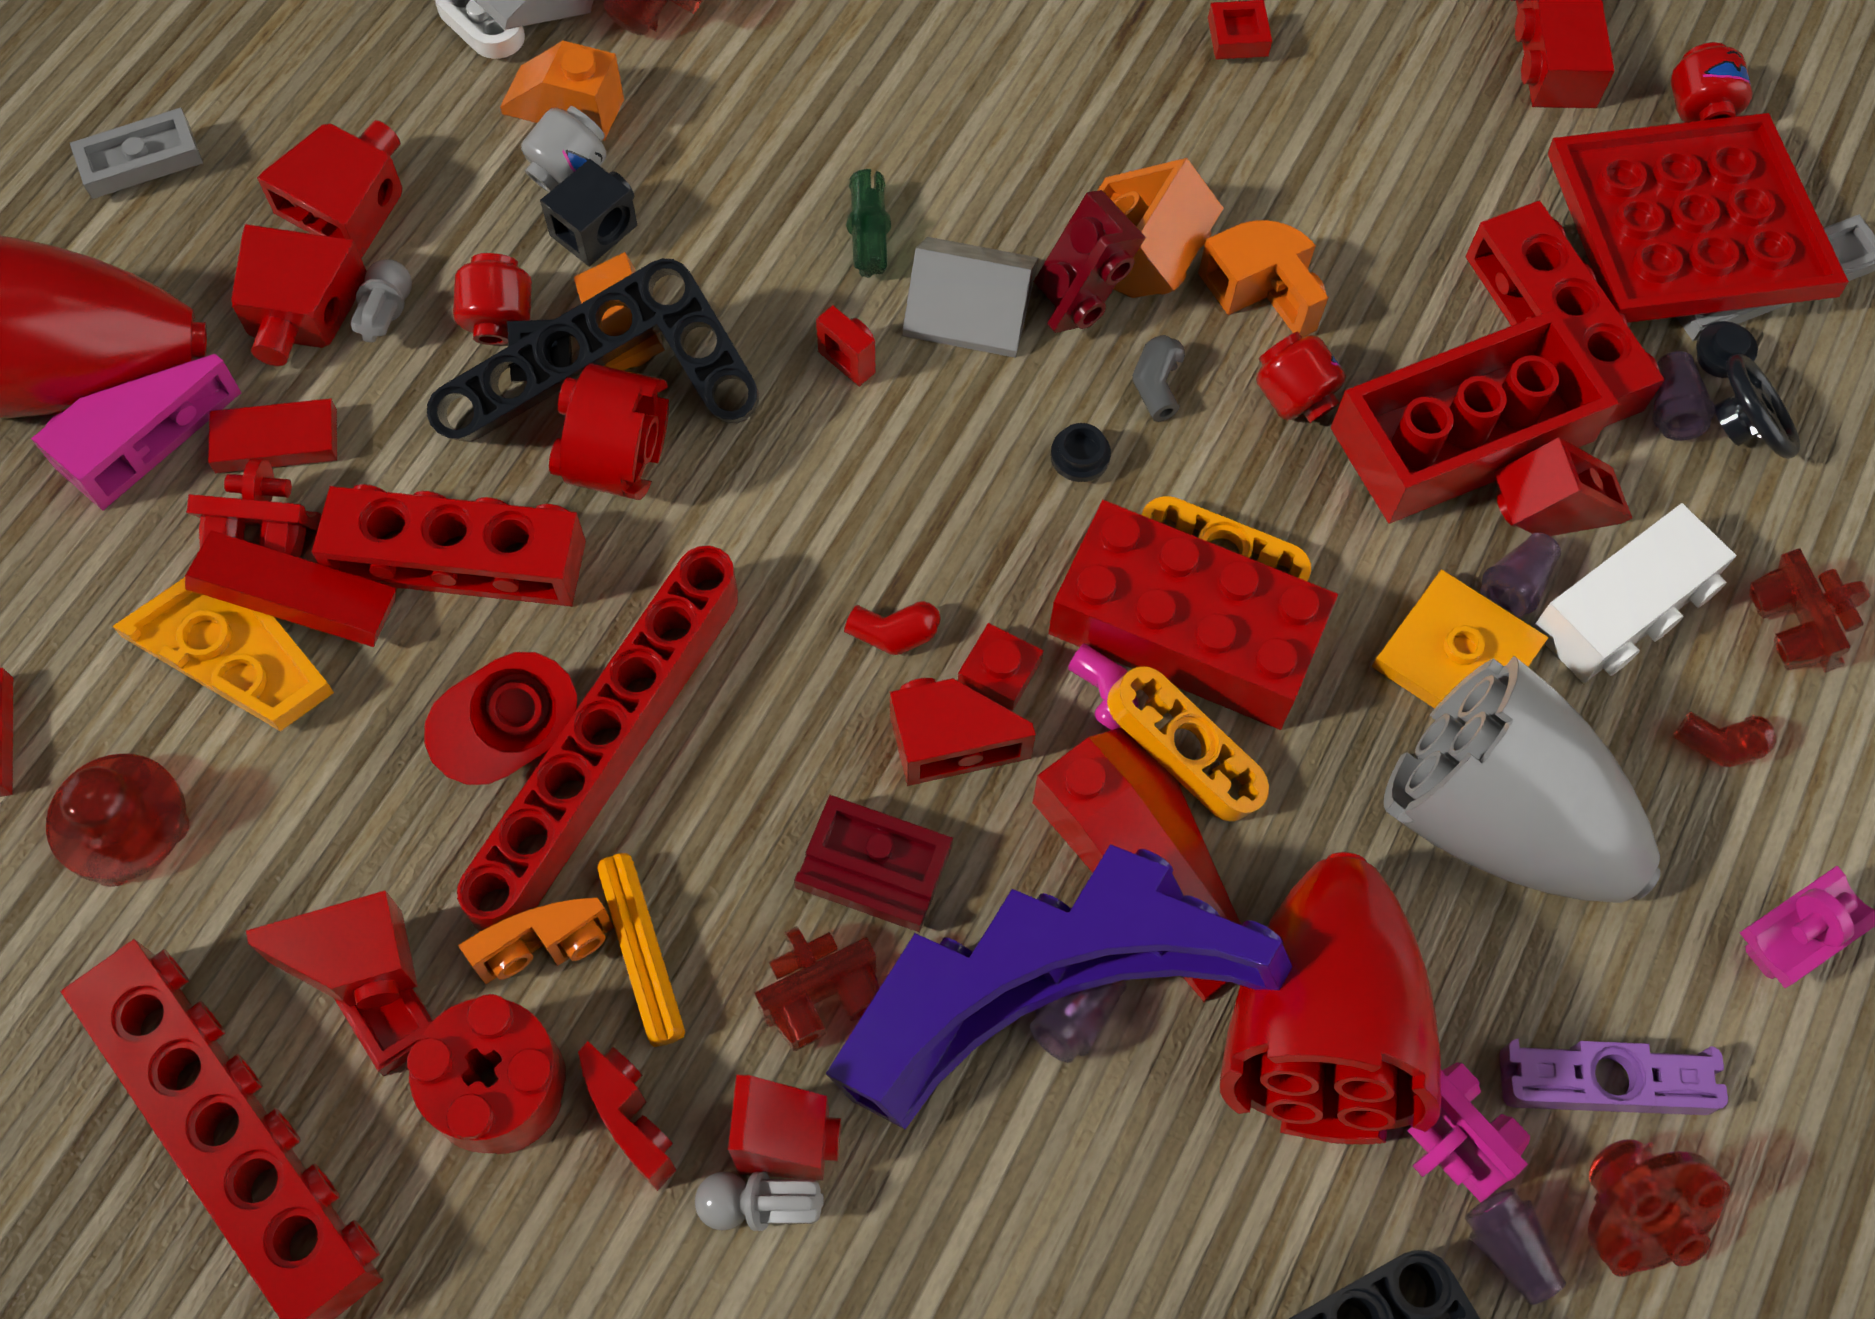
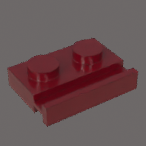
M829 794L805 852L804 862L794 879L795 888L920 933L929 905H931L953 847V837Z

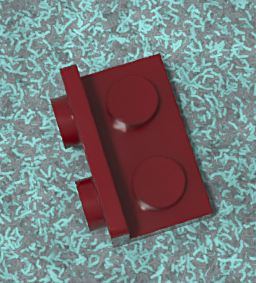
M1102 190L1091 191L1085 194L1033 281L1056 307L1047 323L1055 333L1076 328L1086 329L1101 318L1106 310L1105 301L1116 284L1123 280L1132 270L1135 263L1133 257L1146 238Z

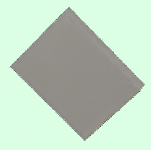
M927 237L915 249L903 325V336L1016 358L1039 258Z

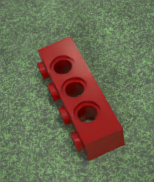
M1540 200L1480 222L1465 257L1510 325L1518 324L1555 309L1619 402L1604 427L1643 412L1665 379L1661 375L1654 357L1645 352L1629 329L1624 314L1620 315L1597 283L1592 268L1581 260L1567 240L1562 225L1551 217Z
M360 484L353 488L329 486L312 554L318 564L395 588L573 607L586 539L577 512L568 511L554 504H540L533 508L508 505L501 500L489 497L467 501L449 499L431 491H418L411 495L386 492L376 486ZM402 530L393 538L382 539L391 531ZM463 537L461 541L454 545L442 546L450 538ZM526 543L523 548L516 552H503L512 544Z

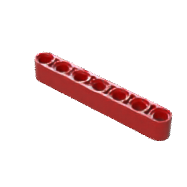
M698 546L689 550L679 560L463 873L457 886V899L461 909L479 932L504 919L537 908L734 613L738 604V590L734 567L729 555L720 548ZM705 580L721 582L716 588L711 590L695 588L700 582ZM673 628L688 630V633L678 640L668 641L661 639V636L666 631ZM649 678L654 680V683L642 692L626 690L627 686L636 679ZM604 729L620 731L619 735L608 744L596 745L590 743L592 737L599 731ZM579 781L584 783L582 790L576 796L569 799L554 797L556 790L566 782ZM537 834L547 836L545 845L539 851L526 855L517 853L520 843L525 838ZM497 889L509 891L506 902L500 908L487 912L479 910L482 899L489 892Z

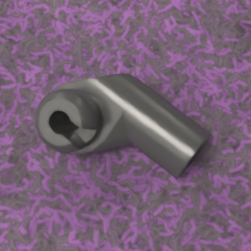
M1166 335L1154 337L1145 344L1132 375L1134 385L1152 419L1156 422L1171 418L1180 408L1166 379L1170 371L1177 369L1178 365L1176 362L1182 363L1184 361L1185 350L1179 340L1172 339Z

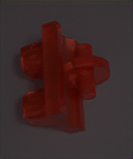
M1800 548L1782 554L1778 569L1751 582L1749 595L1758 614L1763 619L1793 608L1801 624L1775 634L1774 643L1785 668L1792 670L1820 663L1826 673L1844 666L1845 662L1842 655L1848 652L1851 647L1835 616H1838L1845 632L1860 628L1864 625V622L1856 607L1866 602L1871 594L1865 582L1857 581L1843 584L1836 569L1827 570L1818 576L1825 591L1823 594Z
M797 926L784 932L791 951L768 962L776 980L779 981L754 994L759 1004L758 1009L767 1028L775 1024L778 1032L793 1051H797L819 1040L826 1034L825 1027L814 1004L834 994H837L850 1021L861 1019L880 989L876 977V954L867 937L837 951V945L830 932L808 943Z

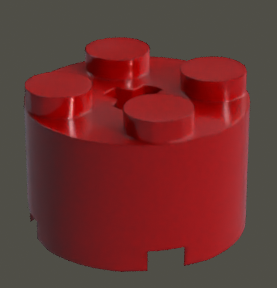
M592 363L584 368L578 379L567 377L562 384L558 398L559 414L566 415L562 439L557 438L551 449L549 458L550 474L561 476L563 481L569 485L634 500L644 498L652 481L641 479L645 465L649 462L659 463L667 430L669 399L658 397L659 392L668 388L667 382L663 379Z
M494 994L482 995L448 1008L426 1027L419 1040L410 1049L407 1057L410 1090L418 1110L450 1142L468 1151L495 1154L519 1151L531 1145L545 1134L556 1120L562 1105L560 1102L566 1081V1066L559 1048L541 1022L529 1010L501 996ZM493 1067L499 1079L494 1085L487 1088L482 1083L481 1075L485 1070Z

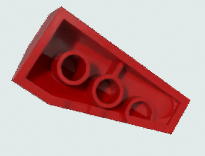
M1122 727L1087 737L1037 775L1032 803L1092 873L1110 844L1134 854L1138 849L1151 851L1165 859L1172 866V874L1184 896H1192L1206 902L1219 913L1220 917L1241 925L1177 779ZM1183 977L1203 1002L1228 983L1225 981Z

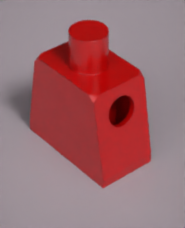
M378 120L373 121L359 137L333 124H323L266 168L257 179L274 214L310 234L354 240L362 258L401 197L403 187L393 160L390 157L401 145L397 134L389 126Z
M245 224L242 232L231 300L232 307L246 333L255 338L251 348V353L255 358L269 365L283 366L288 361L293 344L323 348L332 343L356 300L357 291L361 284L364 283L367 272L354 240Z

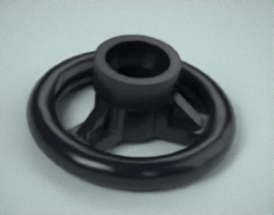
M1742 353L1732 354L1726 361V372L1735 396H1730L1714 405L1716 416L1724 431L1737 446L1757 436L1762 438L1780 457L1787 459L1795 457L1800 451V439L1795 425L1778 393L1751 358Z

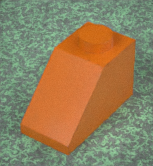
M564 40L520 66L500 106L502 114L538 123L551 108H559L566 111L570 106H573L587 115L601 128L605 134L603 139L605 141L624 101L616 54Z

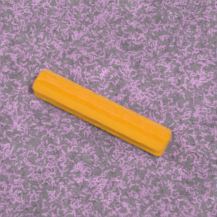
M619 853L606 857L598 862L597 870L645 1032L653 1047L666 1046L682 1039L685 1035V1029L632 857L628 853Z

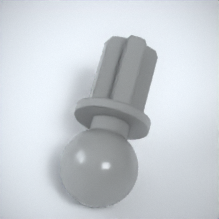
M389 259L373 263L365 274L364 283L361 284L357 291L356 301L358 307L351 320V327L354 332L362 334L363 341L375 342L377 336L386 335L391 321L397 319L404 309V300L409 296L412 289V279L408 270L401 263Z
M717 1172L708 1176L699 1185L695 1195V1209L701 1221L708 1227L721 1231L733 1229L745 1219L753 1231H763L768 1227L769 1223L813 1224L819 1220L821 1208L824 1206V1196L821 1193L819 1182L813 1179H770L766 1172L752 1173L747 1184L734 1173Z

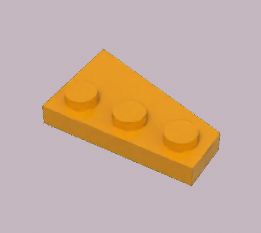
M185 577L112 626L122 638L279 731L285 729L334 694L328 682L275 617L186 590Z

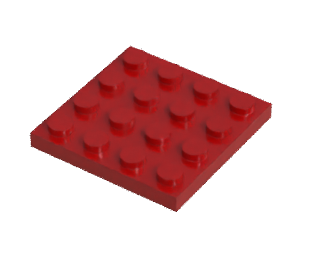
M1769 113L1555 137L1552 139L1547 154L1597 283L1620 315L1624 314L1627 323L1837 298L1841 296L1849 282Z

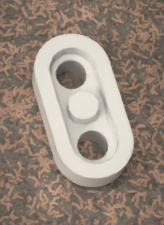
M435 0L441 19L481 56L491 59L505 58L516 53L524 43L525 33L523 26L505 30L474 0Z

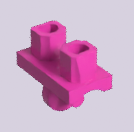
M1835 866L1742 930L1740 934L1748 943L1745 946L1746 953L1762 973L1770 979L1776 977L1782 986L1787 988L1875 927V910L1856 896L1849 886L1846 875L1838 866Z
M1456 1062L1441 1070V1110L1437 1123L1426 1132L1413 1128V1124L1407 1130L1426 1151L1412 1166L1424 1177L1439 1165L1457 1186L1463 1183L1481 1203L1503 1184L1515 1178L1528 1165L1521 1155L1530 1142V1135L1513 1117L1500 1114L1489 1123L1471 1103L1481 1093L1479 1080L1463 1063Z

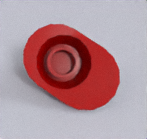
M513 652L497 658L450 687L433 703L424 726V744L431 762L446 777L466 785H486L508 777L550 749L577 710V692L570 675L555 660L537 652Z

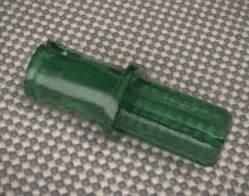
M863 169L853 173L849 179L851 213L847 216L846 227L852 235L853 265L859 270V274L862 277L870 278L873 274H883L887 269L886 234L890 231L892 223L890 215L885 211L884 176L876 171L874 174V187L871 188V169Z

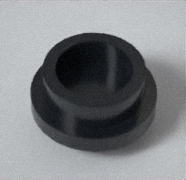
M1719 321L1708 325L1701 332L1696 343V356L1699 365L1708 374L1719 378H1728L1726 361L1732 354L1742 353L1755 361L1758 354V346L1753 335L1741 325L1728 321Z
M1076 423L1065 428L1053 440L1050 454L1051 462L1055 470L1064 478L1075 482H1088L1100 477L1106 471L1110 462L1111 448L1108 440L1097 427L1087 423Z

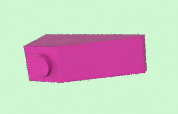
M212 354L79 398L64 412L50 419L46 426L31 439L62 476L104 511L209 421V411L222 410L242 392L224 361L216 354Z

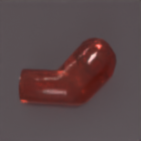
M1690 711L1673 735L1674 739L1722 767H1733L1762 759L1773 750L1776 744V733L1772 723L1761 716H1749L1744 721L1719 728Z

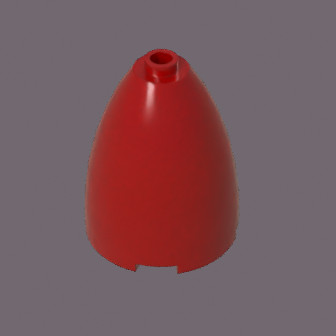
M0 236V418L60 414L79 398L194 361L195 358L206 357V322H195L194 310L164 289L131 272L87 255L49 244Z
M1349 852L1331 854L1327 859L1317 862L1290 890L1267 925L1268 928L1273 930L1283 940V946L1293 967L1279 991L1267 989L1254 990L1240 985L1227 1032L1220 1077V1093L1226 1104L1238 1114L1250 1113L1251 1108L1281 1120L1280 1133L1337 1144L1386 1143L1388 1129L1413 1124V1128L1426 1132L1437 1123L1440 1117L1441 1055L1436 1011L1427 970L1415 935L1398 899L1379 871L1373 865L1367 863L1362 856Z

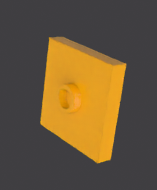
M1441 569L1377 656L1372 668L1431 707L1436 708L1464 678L1493 658L1505 666L1515 656L1529 667L1549 637Z

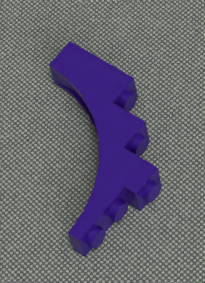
M1110 844L1072 908L1048 894L1041 893L1035 899L1012 889L973 952L950 938L944 937L940 944L914 933L826 1072V1075L852 1102L906 1129L938 1084L974 1049L1021 1016L1071 993L1122 980L1172 976L1232 982L1254 990L1267 989L1279 991L1293 966L1283 946V940L1273 930L1255 921L1247 920L1243 925H1239L1220 917L1219 913L1206 902L1192 896L1183 895L1172 874V866L1159 855L1145 849H1138L1134 854Z

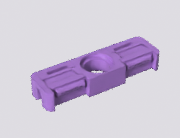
M1514 1039L1501 1049L1499 1055L1503 1099L1508 1106L1513 1108L1710 1115L1722 1109L1728 1103L1726 1085L1716 1084L1715 1081L1716 1074L1724 1070L1721 1052L1713 1046L1698 1053L1697 1056L1694 1054L1650 1053L1649 1044L1580 1041L1571 1047L1570 1050L1519 1048V1039ZM1599 1060H1614L1626 1070L1629 1077V1088L1624 1095L1610 1094L1599 1085L1595 1075L1596 1065Z

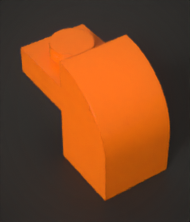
M1256 220L1241 223L1206 239L1198 274L1228 315L1267 298L1292 333L1298 331L1303 338L1317 331L1329 298L1322 280L1317 274L1308 270L1316 245L1304 233L1294 227L1276 221Z

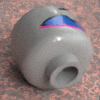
M570 106L566 111L559 108H551L543 115L521 144L523 155L530 162L525 172L535 183L547 192H550L589 159L599 166L604 162L606 150L601 141L604 139L605 134L593 120L573 106Z

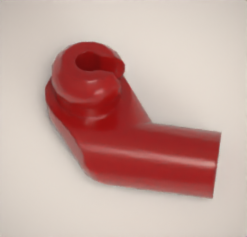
M925 601L916 602L887 617L878 615L857 604L847 618L844 632L890 655H900L930 641L937 633L941 617L938 609L933 604Z

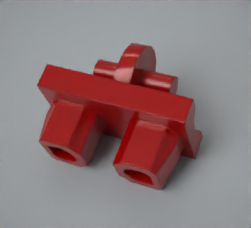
M250 459L246 464L243 475H226L224 480L225 491L241 493L242 499L188 494L186 513L200 518V548L210 530L243 540L245 525L260 526L259 545L300 558L306 531H317L321 519V513L306 511L305 507L301 504L272 502L273 496L289 498L292 484L290 479L274 478L271 463L265 459Z

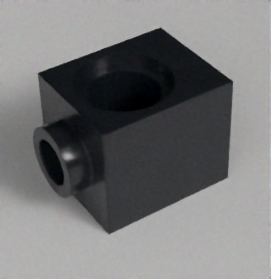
M591 159L540 199L549 235L589 267L638 226L633 204L635 196L629 183L617 172L612 171L608 173Z

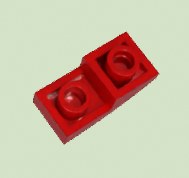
M587 1041L578 1051L585 1082L598 1113L625 1155L639 1173L658 1191L677 1169L671 1159L665 1154L673 1145L672 1141L644 1115L634 1124L630 1121L646 1104L645 1098L635 1085L643 1075L614 1047L605 1055H602Z

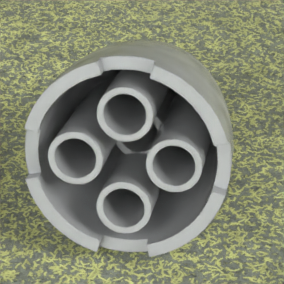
M1515 656L1505 666L1493 658L1464 678L1431 712L1430 716L1435 721L1419 740L1415 749L1416 757H1413L1408 752L1402 754L1391 773L1384 794L1383 803L1386 812L1434 846L1471 866L1506 881L1544 893L1578 900L1622 903L1631 898L1639 900L1645 897L1655 887L1660 878L1661 871L1658 868L1660 853L1649 819L1632 784L1615 757L1582 716L1553 687Z

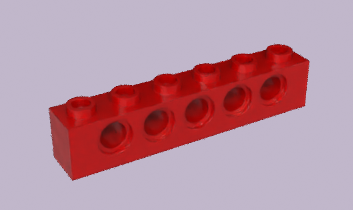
M133 939L60 991L278 1317L280 1319L337 1318L383 1281L371 1263L372 1260L380 1255L379 1250L357 1221L353 1220L345 1226L331 1204L340 1198L338 1191L319 1166L314 1163L306 1169L294 1153L292 1148L301 1142L297 1132L277 1108H274L268 1114L254 1095L263 1087L255 1072L239 1054H236L231 1059L228 1058L216 1041L226 1034L220 1022L202 1001L192 1006L180 989L189 982L187 975L180 965L165 949L155 955ZM163 1008L164 1015L160 1025L153 1032L141 1036V1026L145 1018L153 1011ZM200 1060L201 1069L195 1082L185 1089L178 1090L177 1079L182 1069L188 1064ZM238 1114L239 1125L235 1135L228 1142L215 1146L214 1132L217 1125L225 1117ZM276 1168L278 1181L273 1193L265 1200L254 1203L251 1196L254 1181L264 1171ZM315 1224L318 1237L314 1249L305 1258L293 1261L290 1255V1243L293 1236L302 1227Z

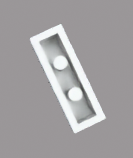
M1681 503L1550 602L1533 628L1549 637L1545 645L1583 684L1602 669L1612 676L1640 652L1634 644L1646 635L1656 642L1676 626L1684 617L1678 611L1684 605L1691 601L1699 608L1715 596L1727 583L1720 574L1737 555Z

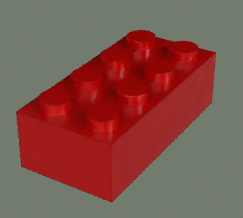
M1554 309L1345 390L1330 429L1386 521L1390 524L1497 481L1494 474L1495 471L1558 437L1578 448L1594 442L1619 402Z
M1102 499L1053 602L1048 634L1078 647L1085 643L1112 661L1131 669L1136 667L1153 668L1162 673L1177 688L1281 730L1298 695L1338 593Z

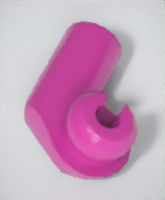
M1084 643L1073 656L1068 670L1099 689L1103 701L1095 710L1097 721L1111 730L1120 728L1121 726L1117 724L1109 712L1107 699L1113 684L1128 671ZM1136 694V697L1132 702L1137 708H1139V700Z

